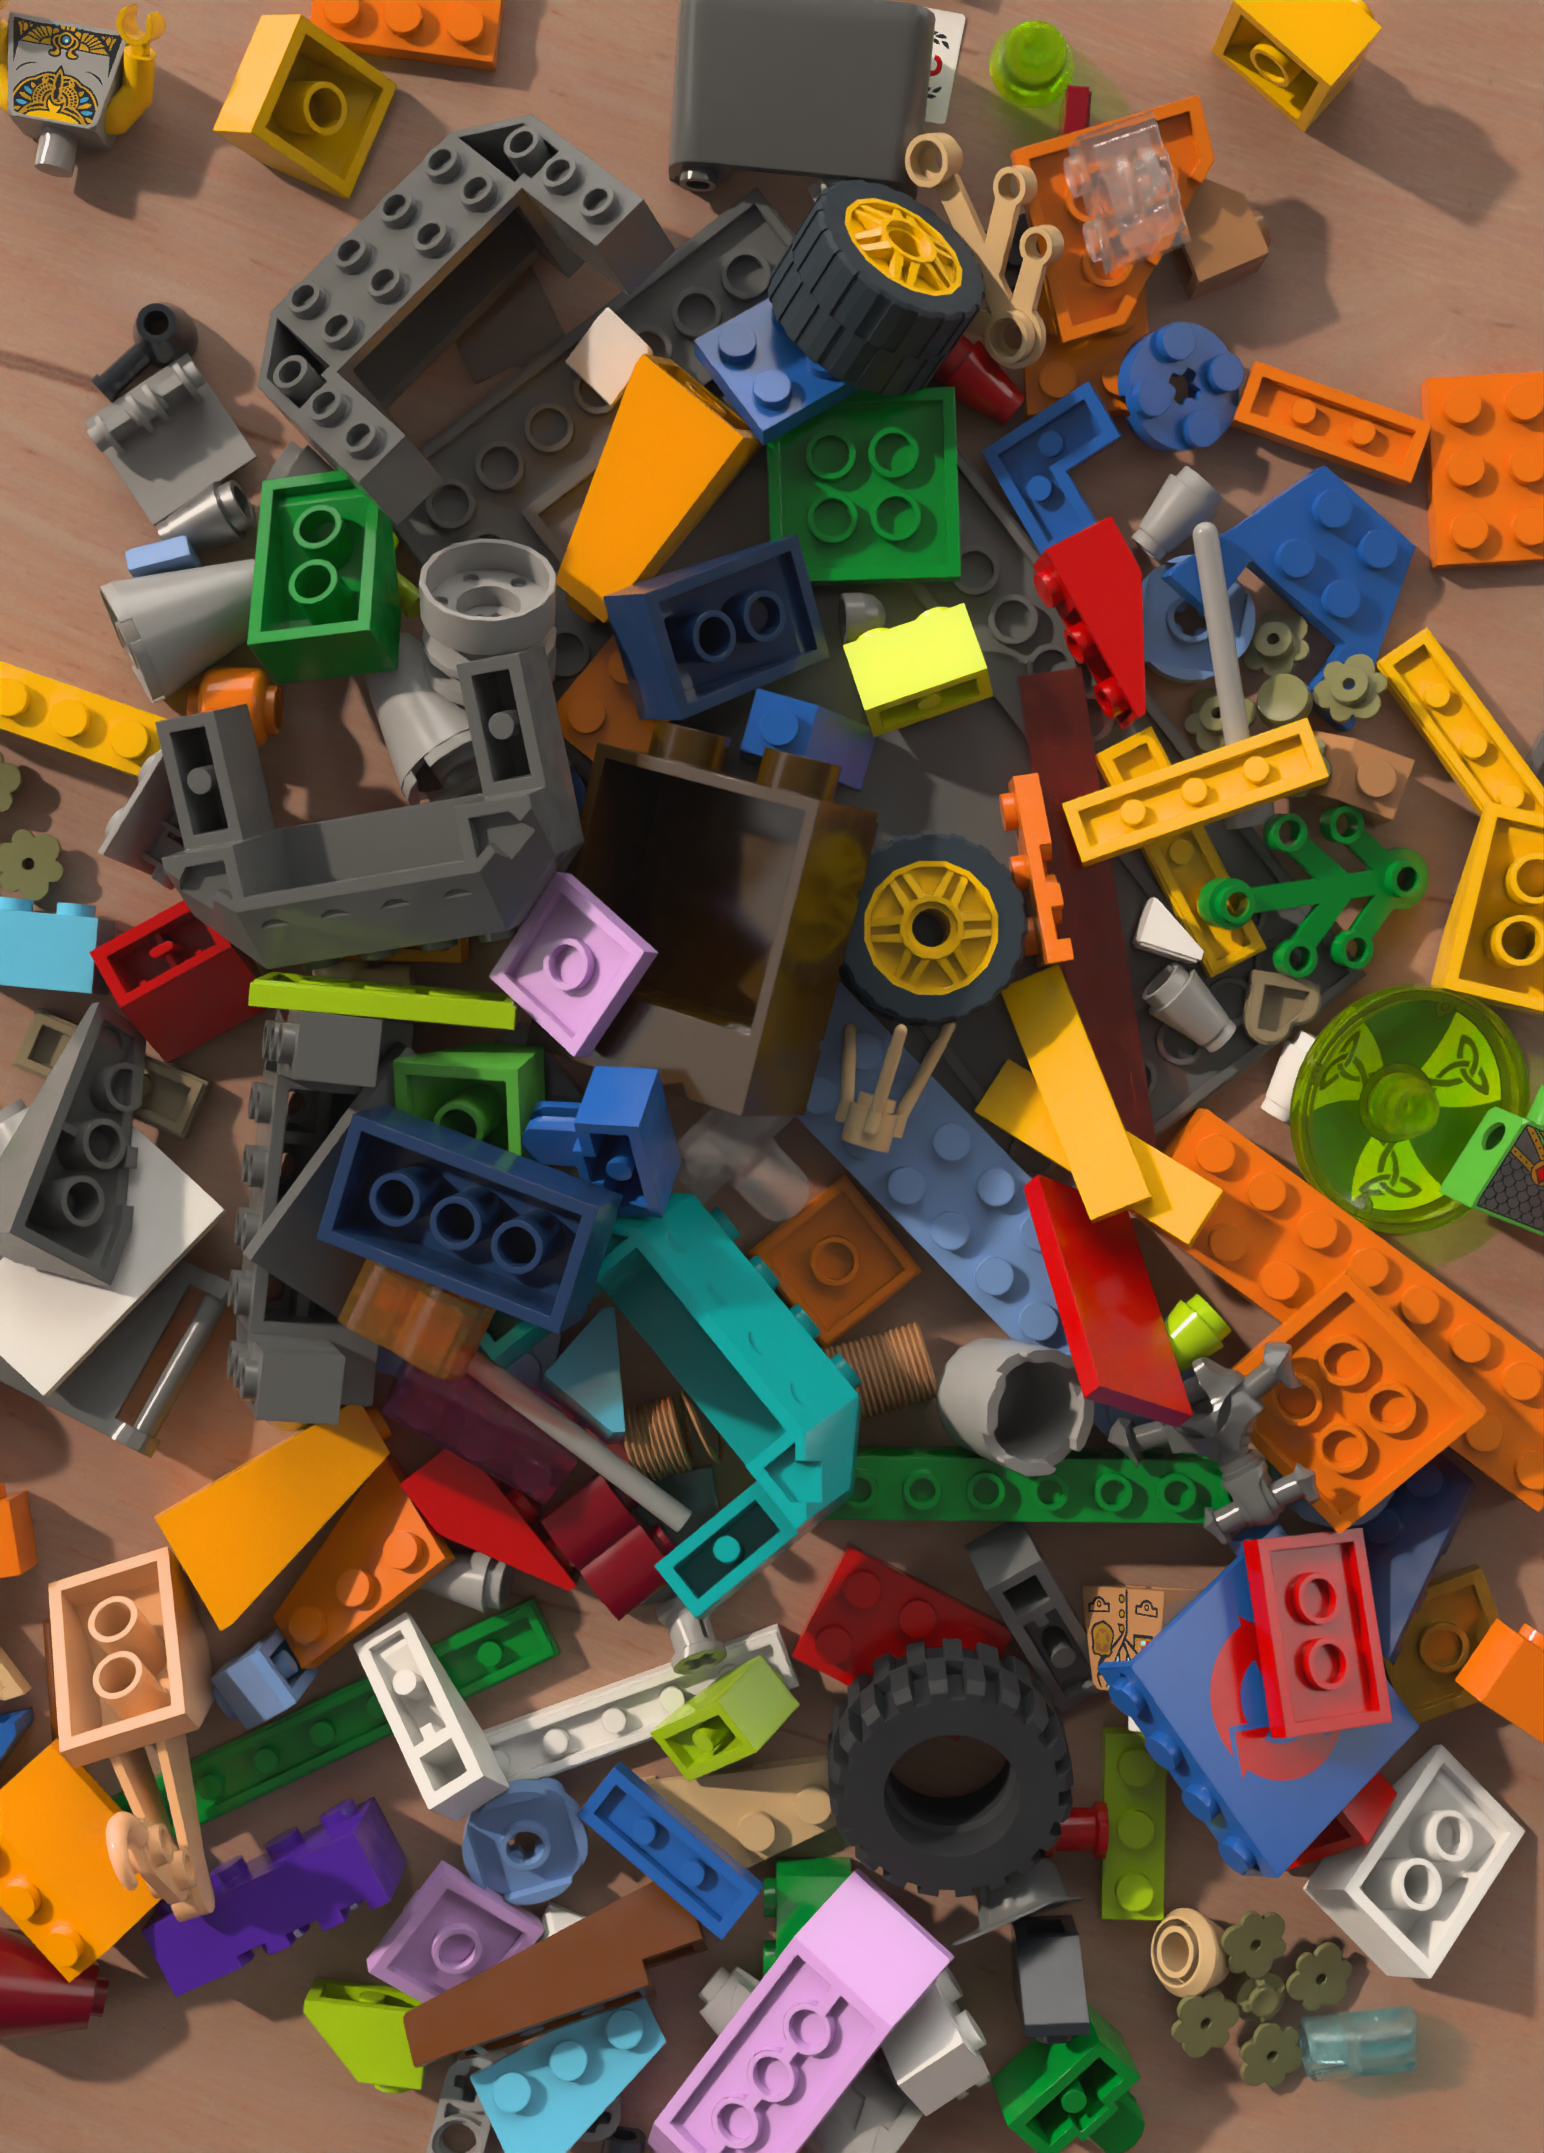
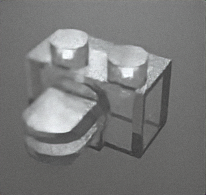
M1153 110L1079 135L1068 146L1070 157L1065 158L1063 161L1066 180L1073 197H1083L1090 220L1083 224L1085 243L1094 262L1102 260L1106 274L1177 250L1191 241L1180 203L1182 199L1167 148L1164 149Z
M713 1107L677 1142L681 1164L676 1177L703 1205L728 1182L761 1216L773 1221H782L800 1213L807 1202L809 1194L806 1175L773 1139L795 1116L741 1117Z

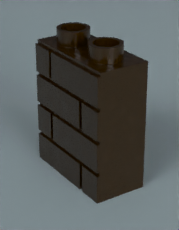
M655 720L648 753L598 742L580 814L584 843L568 866L567 873L572 874L651 945L658 954L589 1057H573L533 1018L526 1045L543 1046L544 1051L591 1067L610 1066L659 1069L664 1091L741 1117L805 1115L821 1050H819L820 1041H824L840 975H838L839 966H843L859 899H857L858 891L862 890L879 824L876 823L878 813L834 801L842 766L765 747L757 781L724 773L723 770L731 738Z

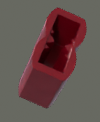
M596 1472L543 1513L541 1523L565 1556L580 1571L602 1603L620 1621L667 1584L666 1580L655 1568V1565L673 1551L678 1544L661 1523L657 1522L654 1526L650 1527L635 1509L640 1504Z

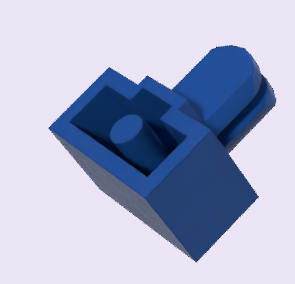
M595 1066L581 1103L538 1101L532 1110L529 1123L522 1136V1146L527 1155L535 1162L544 1165L577 1166L580 1179L622 1194L623 1198L617 1213L618 1216L663 1218L681 1164V1157L659 1069Z

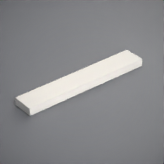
M777 1623L724 1642L727 1657L721 1663L708 1670L687 1675L677 1674L673 1671L671 1662L482 1731L507 1782L520 1779L538 1780L654 1739L650 1732L663 1720L725 1672L762 1655L771 1668L781 1675L788 1690L798 1687L799 1679Z

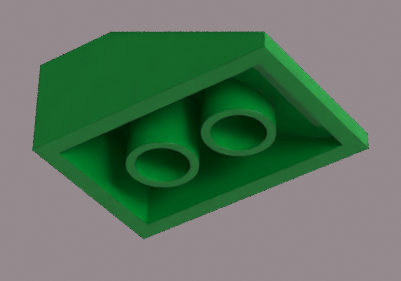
M339 470L262 481L247 639L248 647L277 684L398 670L401 607L392 520Z

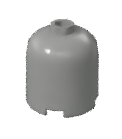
M1005 1337L978 1338L956 1351L945 1364L937 1384L936 1408L942 1427L961 1447L1025 1476L1050 1475L1055 1472L1056 1468L1053 1466L1062 1462L1071 1450L1080 1451L1085 1446L1094 1423L1095 1401L1083 1397L1072 1357L1045 1346Z

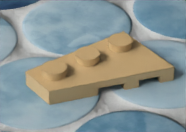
M828 1755L754 1763L749 1768L710 1772L689 1782L684 1776L656 1779V1776L640 1777L745 1868L751 1867L837 1826L836 1814L831 1812L829 1799Z

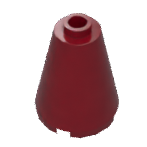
M0 1928V2040L87 2029L90 2016H103L109 1978L98 1977L99 1963L93 1962L69 1983L28 1937Z

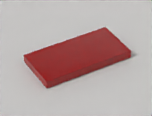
M1039 1174L1036 1175L1024 1186V1193L1083 1397L1178 1428L1193 1417V1412L1129 1212L1126 1210L1092 1223L1078 1189Z

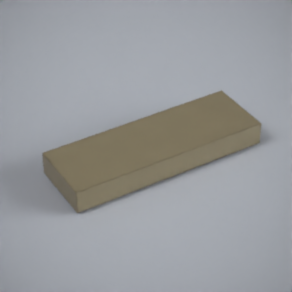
M36 1008L12 1065L47 1079L79 1024L43 1008ZM145 1053L142 1105L134 1110L133 1117L180 1138L187 1139L191 1134L213 1081L171 1063L166 1064L162 1059Z

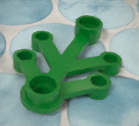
M1334 805L1327 808L1321 815L1319 828L1322 836L1327 841L1343 844L1368 870L1352 873L1346 872L1307 837V826L1300 816L1277 813L1269 817L1264 824V842L1270 849L1284 852L1312 878L1249 887L1244 881L1235 878L1218 877L1212 879L1204 885L1198 897V910L1202 919L1213 927L1237 929L1244 926L1254 913L1313 905L1290 939L1281 941L1273 954V963L1279 973L1285 976L1303 978L1311 974L1315 969L1318 960L1315 948L1349 901L1354 898L1370 896L1349 929L1342 930L1334 935L1329 946L1330 957L1336 965L1352 969H1360L1366 966L1374 952L1371 939L1393 909L1405 910L1411 908L1423 898L1429 883V872L1426 862L1416 851L1402 847H1394L1387 850L1364 829L1363 816L1353 806ZM1341 814H1344L1347 819V829L1342 835H1339L1336 830V821ZM1286 821L1290 825L1291 836L1286 843H1283L1279 837V829ZM1401 869H1404L1405 881L1400 889L1397 885V875ZM1235 893L1238 898V906L1235 913L1230 915L1227 910V900L1231 894ZM1351 939H1354L1357 944V952L1349 960L1346 956V946ZM1297 947L1301 952V961L1293 969L1289 963V957L1293 949Z

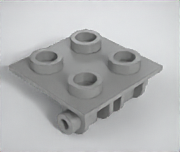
M188 353L84 421L89 429L87 430L89 436L98 449L106 454L154 527L167 519L168 516L214 481L221 483L258 458Z
M160 748L159 752L151 755L143 764L138 776L139 785L127 805L119 809L109 820L105 829L106 839L98 852L108 858L151 875L150 878L173 890L175 886L165 873L161 858L184 851L185 848L182 844L175 841L177 837L182 838Z

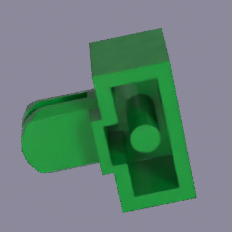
M1088 2003L1090 2035L1074 2036L1073 2040L1063 2044H1046L1035 2038L991 2078L1007 2126L1038 2153H1060L1076 2137L1082 2142L1088 2139L1105 2153H1124L1134 2147L1142 2137L1145 2128L1142 2112L1135 2096L1128 2091L1141 2079L1121 2033Z

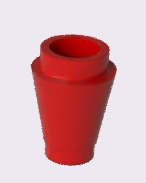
M963 334L933 376L941 383L940 387H955V399L987 418L993 419L1000 426H1003L1010 419L1026 397L1017 390V386L989 355L980 340L973 344Z

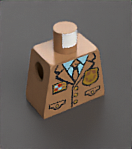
M1133 1584L1082 1585L1092 1681L1096 1688L1099 1690H1109V1685L1097 1669L1102 1662L1130 1661L1204 1589ZM1128 1716V1730L1141 1732L1132 1718Z

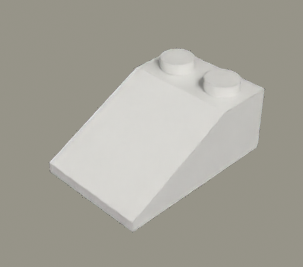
M1442 1744L1434 1745L1392 1785L1397 1795L1369 1844L1323 1858L1303 1887V1890L1387 1976L1432 1978L1525 1833V1830Z

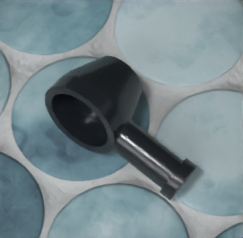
M158 302L146 305L140 310L133 325L135 344L100 376L96 374L90 379L111 403L119 398L117 395L150 365L165 368L186 353L190 357L193 356L198 344V332L193 320L183 309L171 303ZM159 319L169 321L168 328L163 334H150L151 325Z

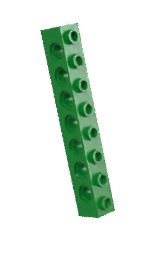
M858 1445L853 1496L824 1520L1204 1523V1507L1219 1509L1234 1500L1220 1483L1223 1480V1473L1218 1468L1219 1463L1216 1461L1212 1462L1205 1456L1199 1457L1194 1453L1189 1455L1185 1453L1173 1454L1171 1448H1153L1143 1451L1144 1458L1136 1468L1132 1460L1118 1448L1083 1447L1080 1451L1071 1450L1062 1462L1053 1466L1056 1470L1050 1475L1025 1476L961 1446ZM1253 1449L1254 1456H1258L1259 1460H1266L1268 1465L1267 1471L1271 1477V1463L1257 1449Z

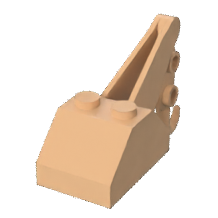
M167 1546L49 1583L48 1590L60 1753L74 1768L106 1758L110 1759L133 1812L131 1814L120 1811L108 1820L105 1833L106 1845L113 1870L120 1883L127 1890H134L137 1887L138 1881L134 1874L140 1873L141 1877L147 1882L151 1895L155 1899L162 1897L171 1905L176 1919L179 1922H184L213 1913L215 1908L214 1892L204 1856L186 1733L200 1728L215 1697L213 1683L210 1680L212 1678L209 1645L182 1565ZM156 1743L177 1842L144 1747Z

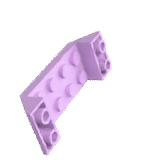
M857 1868L793 1937L655 2120L646 2147L652 2153H799L898 2023L919 2004L955 1956L865 1873Z

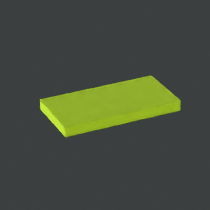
M271 972L254 979L250 983L248 1006L509 1030H514L521 1020L522 1009L507 993Z

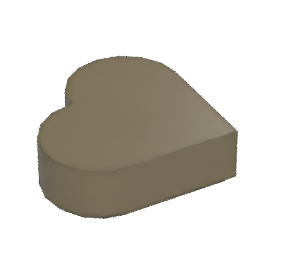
M1250 970L1242 1014V1028L1245 1035L1252 1042L1260 1045H1276L1283 1042L1290 1035L1293 1026L1307 1024L1318 1015L1321 1008L1320 992L1311 981L1304 978Z

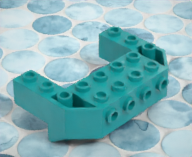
M671 1192L663 1218L617 1215L590 1301L603 1290L610 1296L756 1479L754 1484L655 1565V1568L695 1619L704 1620L853 1496L862 1407L859 1394L855 1389L862 1384V1381L839 1353L829 1359L817 1345L814 1339L821 1334V1331L801 1306L797 1303L791 1309H788L773 1290L781 1283L758 1255H755L748 1261L733 1243L741 1235L718 1206L708 1212L694 1194ZM471 1299L466 1300L454 1310L455 1314L492 1361L505 1370L552 1332Z

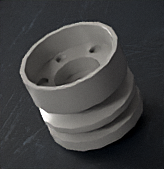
M479 538L458 542L434 553L421 568L419 580L420 614L424 624L422 647L424 649L423 669L431 688L448 701L465 706L456 668L457 664L545 647L551 680L553 682L557 664V649L555 648L556 628L554 626L556 617V573L548 559L529 546L502 539Z

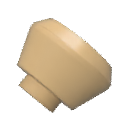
M1178 1908L1171 1911L1157 1927L1151 1943L1152 1964L1159 1980L1170 1993L1181 1998L1187 1995H1201L1220 1984L1230 1971L1226 1966L1228 1954L1221 1947V1938L1225 1931L1197 1910Z

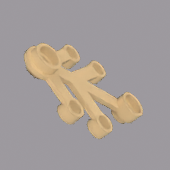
M938 132L918 135L910 142L906 150V171L916 185L936 188L953 229L957 232L959 238L970 248L983 274L982 282L986 288L985 300L990 311L980 308L965 331L983 337L989 355L1001 365L1011 369L1028 367L1039 359L1046 344V328L1036 310L1047 266L1057 262L1064 251L1063 236L1055 226L1040 225L1028 228L1021 236L1019 243L1023 262L1014 293L1012 294L1004 275L1020 208L1030 203L1037 193L1038 183L1036 175L1032 169L1025 165L1007 166L997 172L993 180L995 201L986 235L959 175L963 164V153L960 146L953 137L946 133ZM939 149L941 151L943 160L941 169L938 167L936 161V156ZM1013 175L1017 176L1020 182V192L1017 197L1010 190V181ZM1039 235H1042L1047 243V251L1043 257L1038 253L1036 247ZM1017 325L1022 333L1021 345L1015 339V328Z

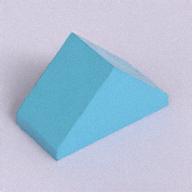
M615 1307L602 1308L545 1372L539 1387L606 1445L619 1444L625 1433Z

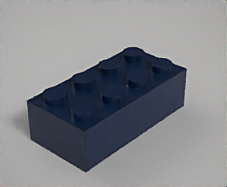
M383 1104L354 1113L316 1239L560 1334L585 1317L623 1195Z

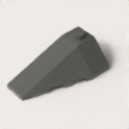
M100 1002L91 1003L0 1157V1255L25 1266L100 1286H111L133 1224L134 1206H127L126 1204L129 1169H137L138 1148L131 1147L133 1112L142 1105L146 1039L132 1022Z

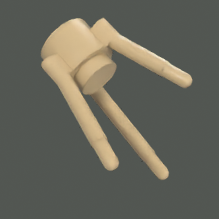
M955 1022L943 1024L895 1113L894 1110L897 1102L888 1099L903 1051L902 1048L908 1031L907 1027L899 1024L894 1030L875 1093L871 1094L860 1091L857 1102H854L856 1027L851 1023L844 1027L840 1101L834 1120L845 1123L841 1140L871 1150L889 1153L893 1137L902 1139L908 1116L955 1030Z

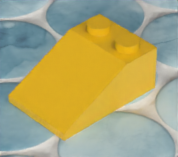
M1492 802L1485 803L1443 931L1430 989L1441 991L1457 998L1544 1018V814Z

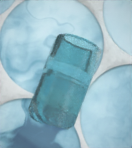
M1410 2006L1304 2016L1300 2020L1299 2029H1305L1306 2032L1299 2036L1300 2048L1304 2053L1302 2060L1309 2079L1314 2082L1413 2072L1417 2070L1416 2013Z

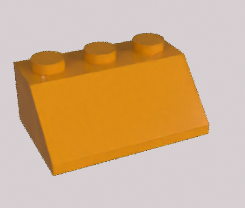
M56 1738L0 1789V1907L70 1983L107 1952L162 1897L155 1899L151 1895L147 1882L141 1877L140 1873L134 1874L138 1881V1885L134 1890H127L120 1883L109 1858L105 1833L108 1820L117 1812L122 1811V1809L83 1766L74 1768L60 1753L59 1740Z

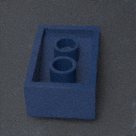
M797 534L788 535L658 575L603 596L640 720H683L830 658Z

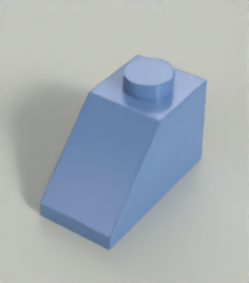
M277 1626L226 1662L210 1680L216 1687L213 1693L221 1710L232 1720L238 1718L245 1729L249 1730L297 1703L317 1676L319 1670L317 1668L302 1669Z

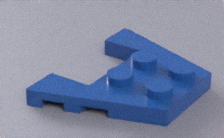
M1322 466L1314 469L1254 510L1250 516L1228 531L1219 534L1227 591L1246 567L1335 645L1334 650L1307 685L1312 695L1315 686L1322 680H1325L1324 668L1331 662L1338 661L1344 664L1349 657L1356 654H1364L1369 656L1375 665L1416 547L1329 468ZM1194 553L1184 561L1168 569L1161 579L1201 614H1205ZM1354 685L1347 686L1346 690L1354 688ZM1313 699L1312 710L1338 732L1350 731L1356 721L1354 716L1347 723H1336L1330 715V710L1320 709Z

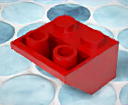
M184 900L89 952L121 1010L166 1064L177 1060L269 1009L267 1007L248 1006L250 983L262 976L253 959L195 917Z

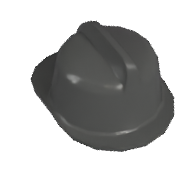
M1039 1849L1040 1863L1028 1873L1022 1875L1016 1870L1009 1875V1884L992 1891L989 1885L976 1887L979 1928L950 1942L949 1946L953 1947L1019 1918L1076 1904L1084 1900L1083 1895L1069 1896L1055 1864L1048 1857H1042Z

